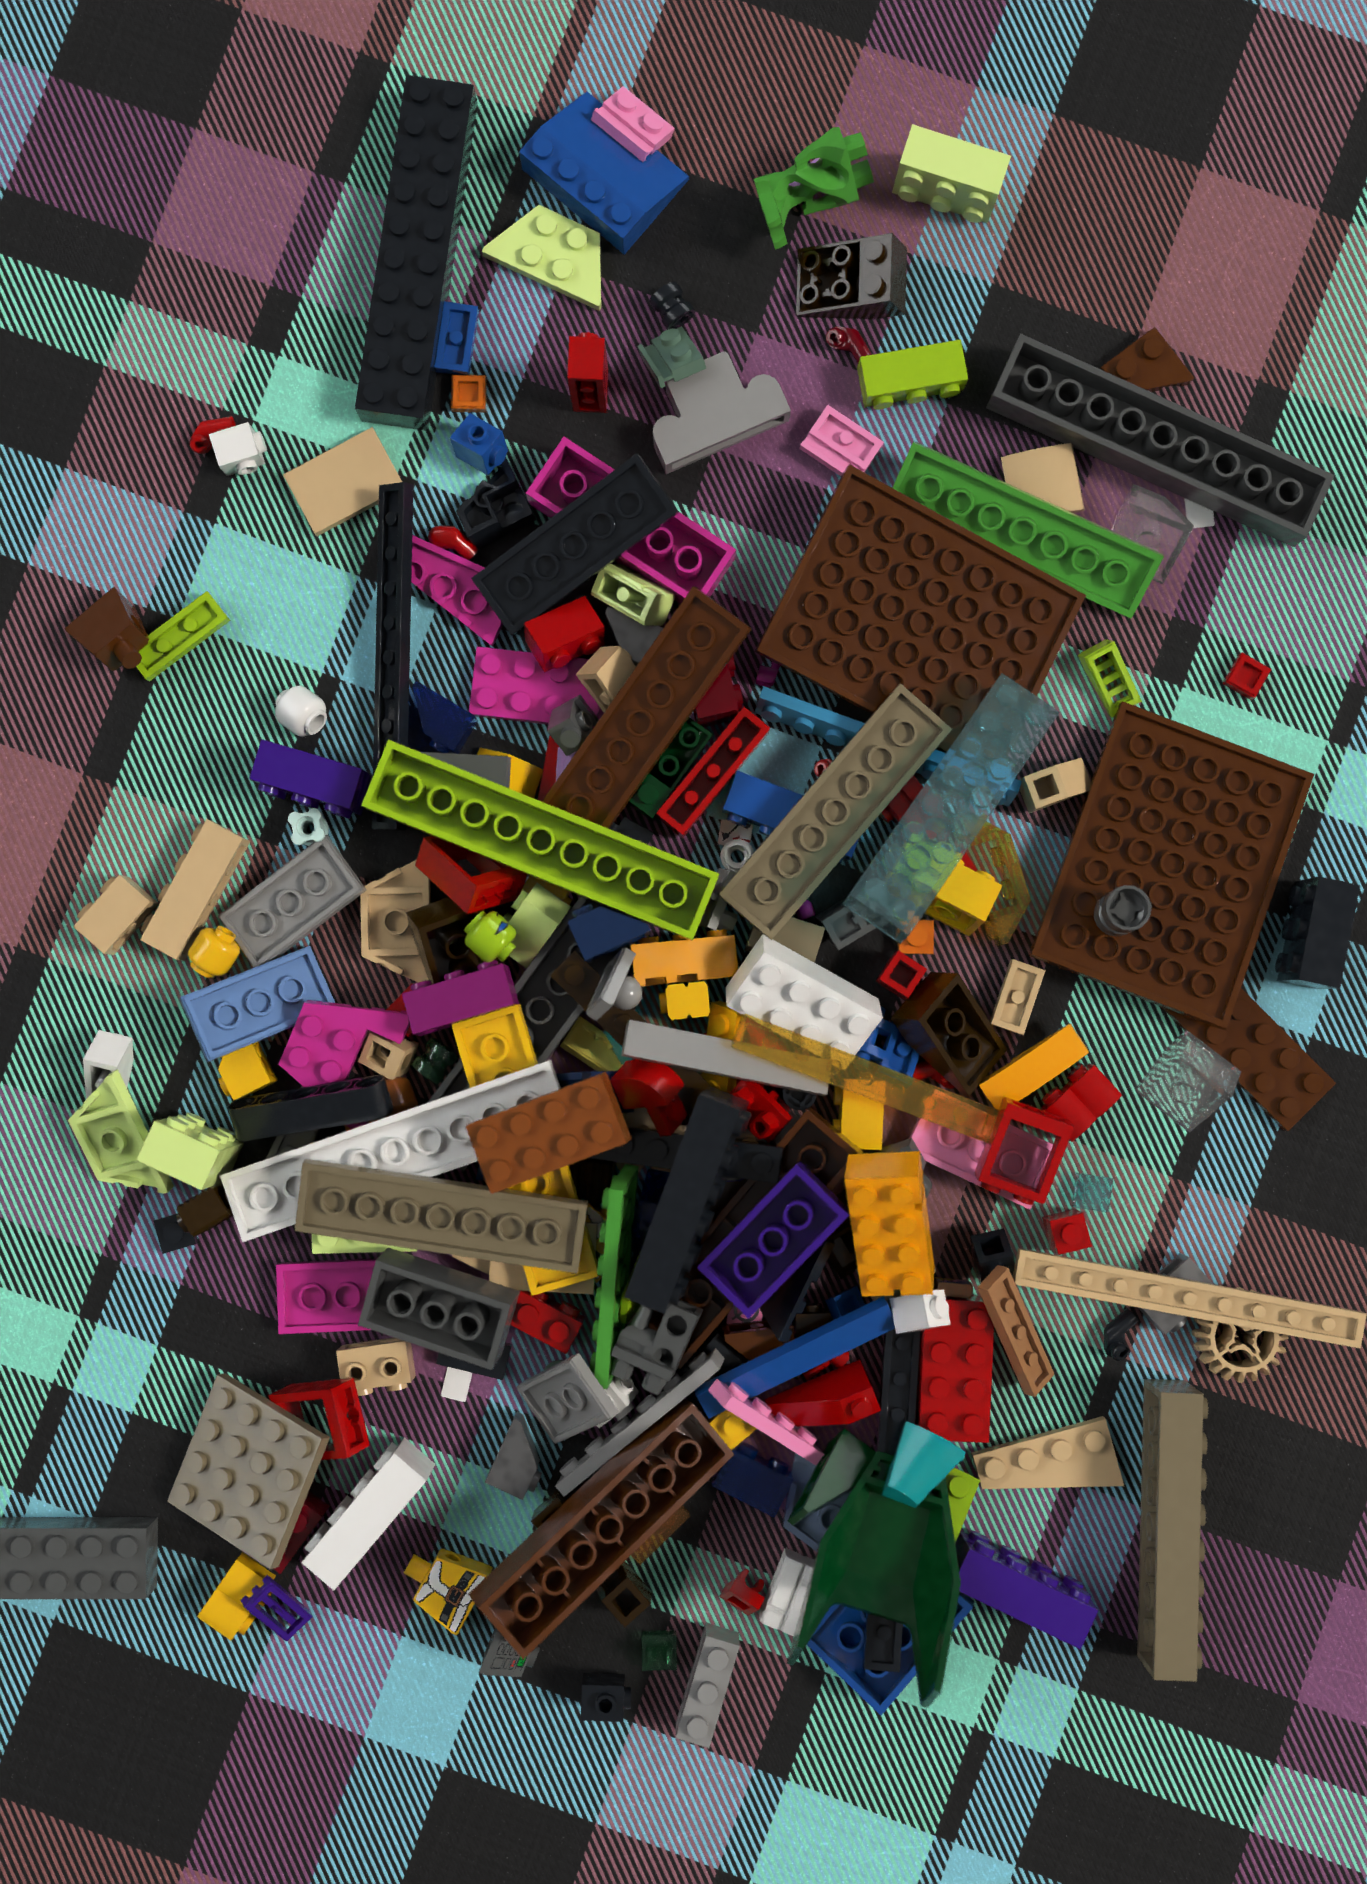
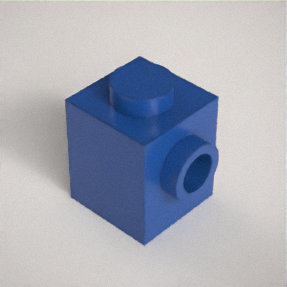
M471 413L468 414L450 436L456 457L486 475H489L496 466L502 464L508 452L503 432Z

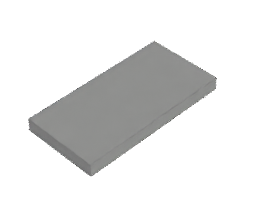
M325 835L321 842L315 841L223 911L218 915V918L227 929L236 935L234 941L239 945L252 967L255 968L280 957L364 893L366 888L330 837Z

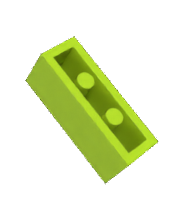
M961 339L862 356L857 367L864 408L873 406L876 410L893 406V402L905 400L909 404L925 401L928 396L940 394L941 398L953 397L964 390L968 381Z

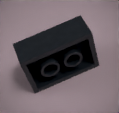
M1324 877L1296 881V886H1292L1288 897V904L1291 906L1290 917L1285 920L1282 928V939H1285L1283 952L1279 953L1275 963V971L1278 973L1277 981L1313 989H1336L1341 987L1360 885Z

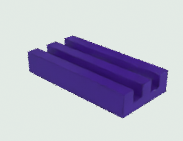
M267 1575L262 1579L264 1585L261 1587L256 1585L252 1589L253 1595L250 1598L245 1595L241 1602L244 1608L287 1642L313 1616L307 1607ZM272 1592L301 1617L297 1619L268 1593ZM263 1601L291 1626L288 1629L285 1628L257 1604Z

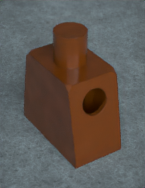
M115 587L111 588L64 628L68 634L111 671L119 669L122 665L127 669L139 665L142 659L139 651L149 642V637L135 607Z

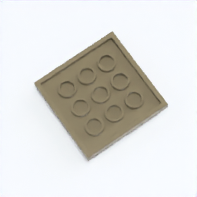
M226 1373L218 1374L167 1502L267 1568H277L280 1565L330 1437Z

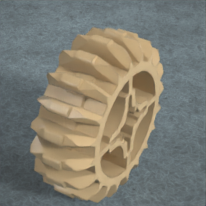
M1194 1318V1321L1201 1325V1329L1191 1331L1194 1337L1201 1339L1193 1345L1194 1349L1202 1351L1203 1353L1199 1357L1200 1361L1204 1364L1210 1363L1209 1370L1214 1374L1221 1371V1377L1225 1380H1230L1234 1376L1237 1382L1242 1383L1247 1375L1250 1380L1257 1381V1370L1264 1375H1270L1267 1364L1270 1362L1275 1366L1280 1365L1279 1360L1274 1356L1276 1352L1286 1353V1349L1279 1345V1341L1287 1340L1288 1335L1264 1331L1263 1341L1258 1348L1257 1338L1263 1330L1237 1326L1245 1331V1333H1242L1244 1335L1242 1340L1245 1343L1243 1344L1234 1338L1239 1337L1235 1335L1236 1327L1231 1324L1222 1323V1334L1216 1338L1217 1342H1215V1333L1219 1322ZM1236 1350H1241L1249 1358L1241 1361L1225 1360L1222 1355L1227 1352L1233 1353Z

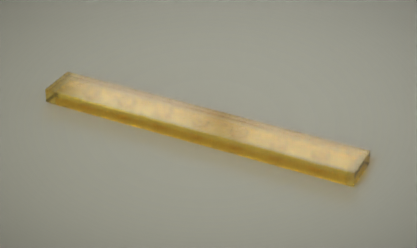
M742 1014L730 1046L984 1143H989L1000 1111L748 1014Z

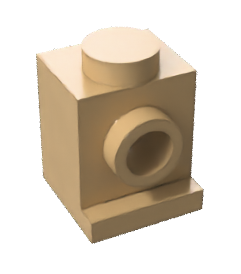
M368 1031L360 1048L362 1053L358 1062L384 1077L394 1080L396 1077H401L408 1072L419 1043L414 1040L410 1042L404 1038L403 1042L398 1044L379 1034Z

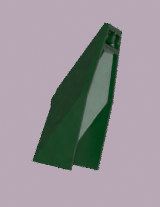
M877 1451L819 1543L786 1664L794 1666L831 1606L836 1604L907 1626L912 1638L920 1706L928 1708L942 1692L961 1586L947 1482L945 1477L916 1508L882 1495L894 1456Z

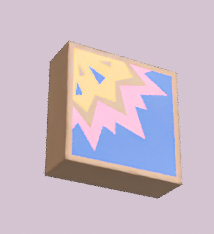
M934 1277L933 1290L944 1289L945 1296L972 1297L973 1284L969 1280Z

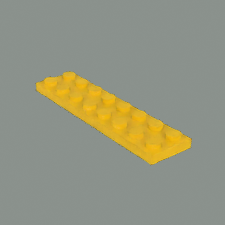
M520 1004L451 1024L470 1088L538 1064ZM569 1165L506 1188L578 1199ZM586 1222L578 1274L523 1265L532 1296L599 1277L597 1275L598 1262Z

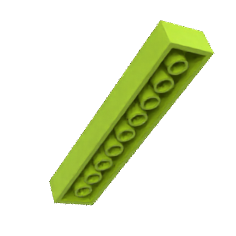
M389 739L361 805L367 810L691 941L694 939L719 877V873Z

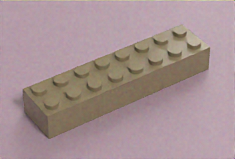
M1144 1379L1137 1657L1154 1680L1197 1682V1669L1202 1668L1203 1662L1202 1651L1198 1646V1633L1203 1631V1616L1201 1611H1199V1597L1204 1595V1581L1202 1575H1199L1200 1562H1203L1205 1558L1204 1542L1200 1539V1526H1204L1206 1522L1205 1507L1201 1504V1490H1205L1207 1484L1206 1472L1202 1468V1455L1207 1453V1437L1203 1433V1419L1208 1417V1402L1203 1397L1204 1394L1185 1380Z

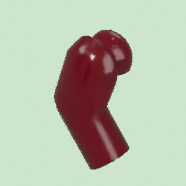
M837 326L827 331L826 342L834 349L851 352L857 363H859L860 357L872 355L856 329Z

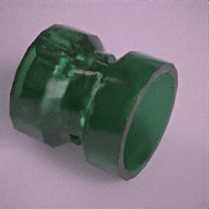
M431 1037L425 1045L426 1051L423 1055L417 1056L411 1065L430 1081L439 1084L445 1077L444 1071L446 1068L454 1065L459 1056L448 1046Z

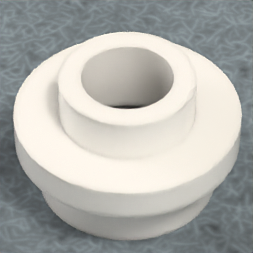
M742 839L730 840L721 850V863L725 869L737 872L754 853V850L748 842ZM733 851H741L744 855L743 861L739 863L732 861L731 853Z

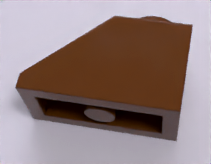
M766 1319L721 1325V1332L725 1342L749 1361L788 1343L777 1340ZM791 1324L790 1329L793 1331V1333L788 1342L795 1339L793 1324Z

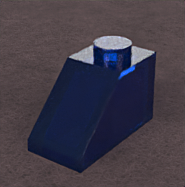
M415 681L412 687L423 732L431 739L429 746L440 753L451 751L454 754H459L476 726L477 718L475 715Z

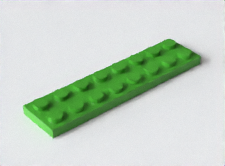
M913 441L892 487L1085 594V598L1131 619L1164 558L1162 553Z

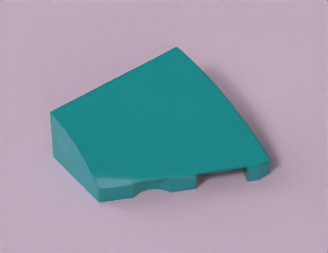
M906 1421L894 1459L889 1468L882 1495L916 1508L932 1489L937 1487L957 1464L961 1463L966 1452L943 1437Z

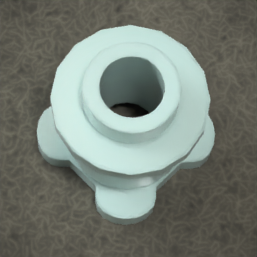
M311 808L305 813L294 811L288 816V822L292 825L293 831L291 840L296 845L305 844L310 846L315 841L321 842L325 835L329 833L327 820L316 808ZM310 824H314L313 832L308 834L307 827Z

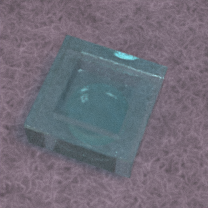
M1076 1173L1072 1207L1109 1213L1113 1178Z

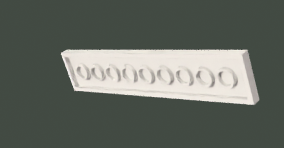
M551 1060L220 1175L242 1242L296 1223L302 1162L305 1159L425 1177H433L477 1162L478 1159L465 1126L561 1089Z

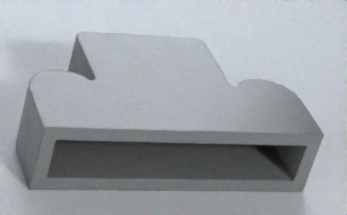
M721 352L704 359L706 369L677 382L673 378L666 381V393L677 417L673 415L663 416L656 421L653 427L654 449L665 473L669 474L788 422L791 409L777 380L770 375L761 374L752 378L748 387L744 388L729 354Z

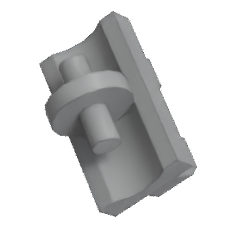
M718 868L717 873H719V877L699 926L715 931L717 929L733 931L738 915L725 909L727 902L718 894L737 872Z

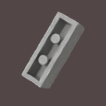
M705 1623L676 1719L677 1739L706 1748L710 1747L739 1651V1632Z

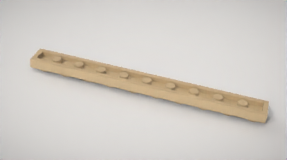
M1021 1248L1017 1250L1013 1273L1015 1284L1360 1349L1367 1315L1362 1311Z

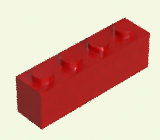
M743 707L657 811L656 817L683 839L734 777L737 770L739 771L766 738L771 728L747 708Z

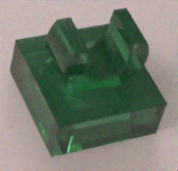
M676 1630L642 1631V1671L677 1670Z

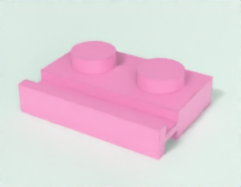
M624 86L605 100L602 107L594 109L591 121L642 162L646 160L649 154L652 155L669 141L675 129Z
M827 405L805 440L800 444L799 449L839 476H842L849 464L865 473L884 442Z

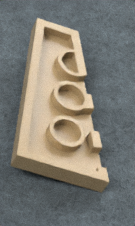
M1103 1416L971 1452L982 1489L1124 1486L1107 1421Z

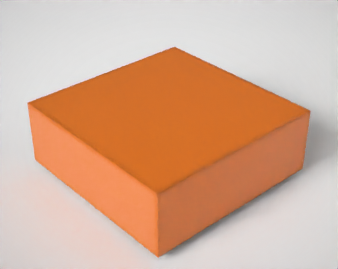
M452 375V412H486V375Z

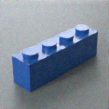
M737 770L722 813L728 815L727 821L746 827L747 822L760 827L759 833L768 836L803 795ZM858 840L844 855V859L850 860L852 858Z

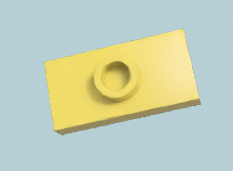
M580 1016L560 1047L596 1071H618L622 1065L612 1050L613 1047L606 1035Z

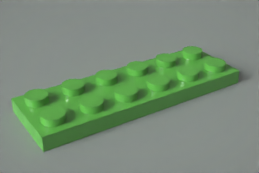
M628 1164L624 1165L618 1175L613 1176L610 1188H605L602 1199V1208L607 1209V1219L602 1222L600 1229V1242L605 1243L604 1254L600 1255L597 1265V1275L602 1276L601 1287L597 1288L594 1305L595 1308L600 1310L599 1320H595L592 1331V1340L597 1341L596 1352L592 1353L590 1370L595 1374L594 1376L603 1389H608L614 1378L611 1371L615 1357L611 1356V1353L616 1345L619 1334L626 1327V1324L620 1323L619 1308L620 1298L630 1277L639 1166Z

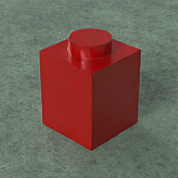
M897 950L882 970L876 982L901 999L906 1000L910 997L927 969Z
M1071 1209L1042 1217L1050 1250L1057 1255L1092 1247L1083 1212Z

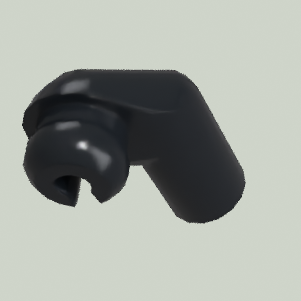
M1128 1308L1107 1324L1104 1329V1350L1115 1361H1122L1127 1357L1129 1349L1125 1345V1333L1139 1322L1137 1317Z

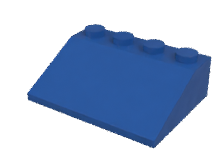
M586 91L544 123L519 151L522 170L625 255L687 183L689 176L658 150L652 155L649 154L644 162L640 161L591 121L594 109L602 107V103Z
M959 1592L952 1632L974 1606V1601ZM833 1605L827 1611L807 1645L877 1713L882 1715L916 1675L910 1630L907 1626L903 1625L900 1672L864 1669L866 1613L842 1605Z

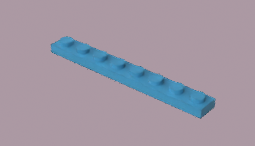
M763 686L754 712L769 722L786 724L793 727L799 733L816 735L835 746H846L865 724ZM936 749L916 771V773L922 774L927 780L941 781L954 786L956 790L962 793H973L984 797L988 802L995 805L1010 806L1018 794L1022 782Z

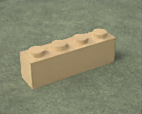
M206 819L204 824L200 823L194 830L191 837L193 844L187 854H182L174 868V871L177 873L171 884L167 883L158 896L160 904L154 914L148 915L141 928V931L144 932L140 939L142 942L176 960H186L190 946L203 929L251 842L209 819Z

